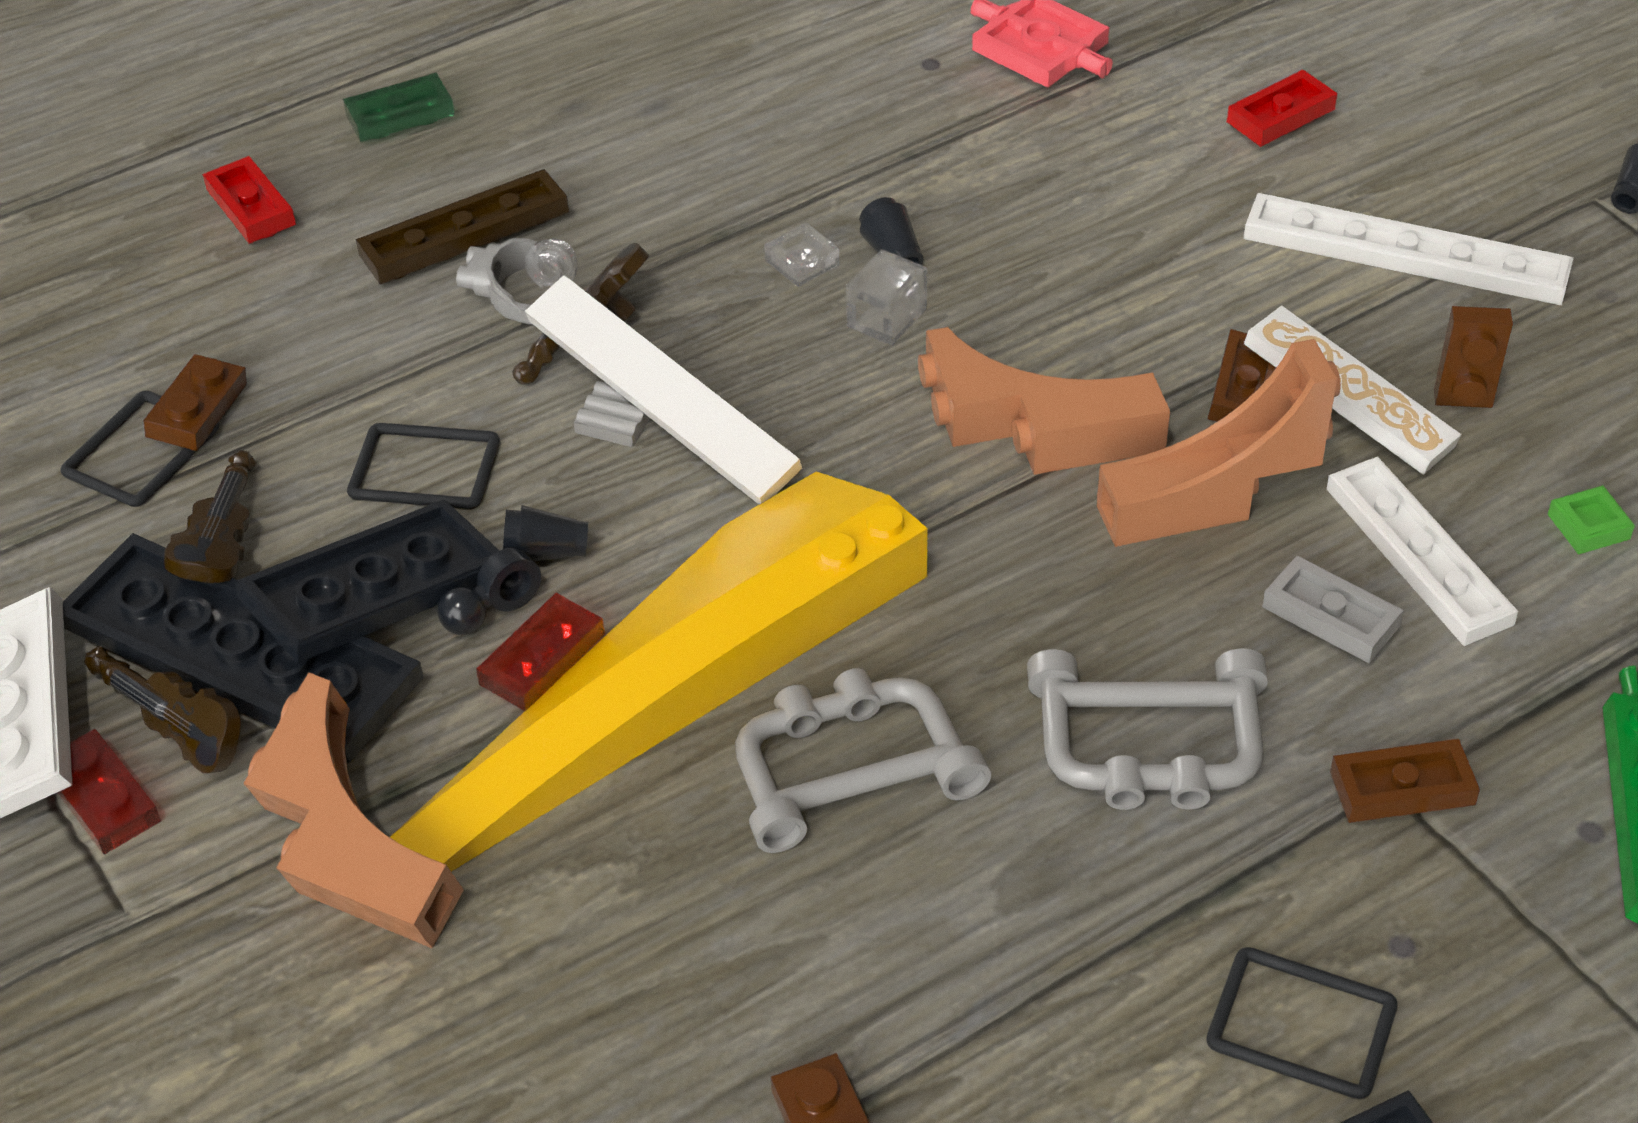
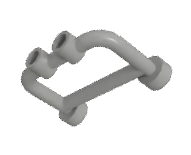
M1240 648L1220 655L1215 662L1216 681L1078 682L1077 660L1069 652L1058 649L1043 650L1034 654L1028 660V688L1032 694L1040 697L1042 700L1044 753L1049 768L1061 781L1075 788L1105 790L1106 803L1112 808L1128 810L1140 806L1145 800L1144 790H1170L1171 802L1174 806L1187 810L1197 809L1205 806L1210 801V790L1239 787L1251 780L1262 765L1263 743L1257 695L1267 687L1268 680L1265 659L1262 654L1255 650ZM1232 706L1237 756L1229 763L1207 764L1201 757L1185 755L1173 759L1169 764H1142L1135 757L1122 755L1110 758L1104 764H1084L1077 761L1070 752L1067 707Z
M860 668L849 669L841 673L833 684L835 693L813 699L808 688L803 685H791L782 689L774 699L776 709L752 718L740 729L735 742L736 758L756 805V809L749 818V825L758 847L768 853H779L789 850L802 841L806 835L807 826L801 811L933 773L947 798L964 800L984 790L991 779V771L981 751L974 746H963L940 698L929 686L918 680L903 677L889 678L872 683L868 673ZM897 702L911 704L918 710L935 745L934 747L777 790L760 749L762 742L772 736L787 733L793 738L806 737L814 733L822 722L844 716L851 721H864L874 716L881 706Z

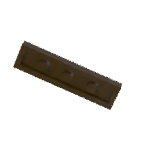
M542 169L357 238L358 253L378 283L383 284L440 261L451 259L456 255L467 252L471 246L480 247L487 243L498 241L508 235L543 224L550 219L569 213L568 198L548 172Z

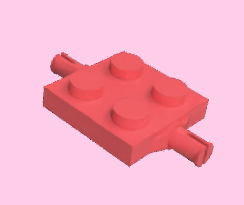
M974 0L971 6V14L988 22V24L973 34L972 50L1047 88L1075 68H1083L1098 75L1100 78H1105L1112 69V59L1096 53L1108 44L1109 27L1054 0H1020L1007 6H999L989 0Z

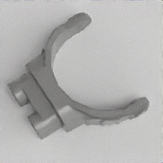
M512 238L503 244L489 243L486 248L471 246L467 252V266H460L458 268L456 283L458 287L473 289L477 296L490 298L495 310L505 318L525 324H532L525 313L531 305L515 301L513 296L505 291L500 284L506 277L525 268H561L566 258L561 250L549 246H541L539 242L531 239Z

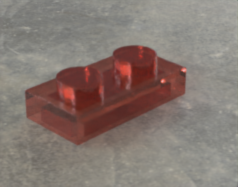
M555 593L476 668L479 685L526 711L605 635L603 618Z
M96 729L70 742L72 786L57 793L103 855L162 822L155 804Z

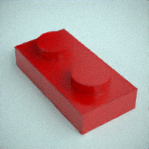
M1302 69L1228 106L1227 123L1262 147L1335 110L1338 93Z
M250 156L203 174L206 190L249 244L271 237L277 232L296 225L292 207Z

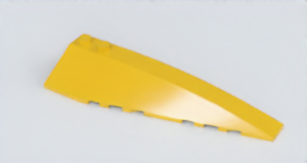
M817 471L721 527L392 834L390 838L408 849L447 865L451 872L927 578L928 528L888 494Z

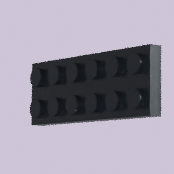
M134 533L62 602L65 630L154 672H176L184 682H191L192 689L197 692L200 689L214 688L217 696L233 702L239 712L275 729L281 720V712L286 700L292 693L299 690L308 673L330 680L350 708L345 739L347 763L354 759L424 678L420 661L364 636L298 663L237 598V579L232 578L229 581L220 583H206L175 576L164 565L166 547Z

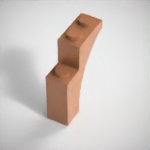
M948 327L926 331V354L918 356L920 380L924 388L932 387L931 404L936 425L946 426L953 447L1013 437L1017 453L1026 454L1034 475L1139 457L1166 448L1170 409L1153 372L1128 377L1090 380L1044 376L1016 369L988 358L959 339Z
M1315 339L1291 343L1282 361L1260 388L1239 407L1207 429L1167 448L1143 456L1100 465L1097 508L1115 547L1249 520L1252 495L1257 494L1259 490L1258 478L1322 465L1326 440L1331 439L1333 434L1331 412L1334 397L1340 393L1341 382L1335 363L1326 360Z
M308 673L299 690L292 693L286 700L281 712V720L266 746L261 747L254 754L249 765L248 776L243 783L265 810L301 824L299 828L292 831L287 837L281 851V861L277 866V870L298 893L433 948L464 889L447 865L402 846L381 832L364 816L353 793L346 764L345 739L350 708L330 680Z

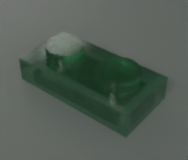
M437 73L343 99L346 116L360 142L384 138L391 133L419 125H429L437 120L455 115L452 98Z

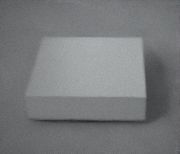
M597 381L592 394L587 396L584 407L578 410L574 421V429L577 434L633 447L650 417L606 382Z

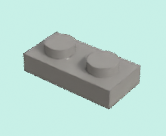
M1297 555L1265 590L1262 605L1264 609L1367 663L1373 660L1398 630L1404 612L1403 609Z

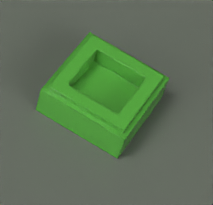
M1603 485L1551 500L1547 514L1578 555L1630 540L1635 527L1634 523Z

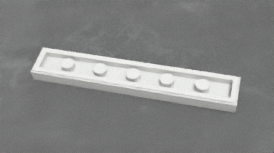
M1257 193L1244 231V239L1557 305H1562L1573 262V257L1262 193Z
M565 275L525 311L529 322L757 504H761L775 496L802 469L800 459Z

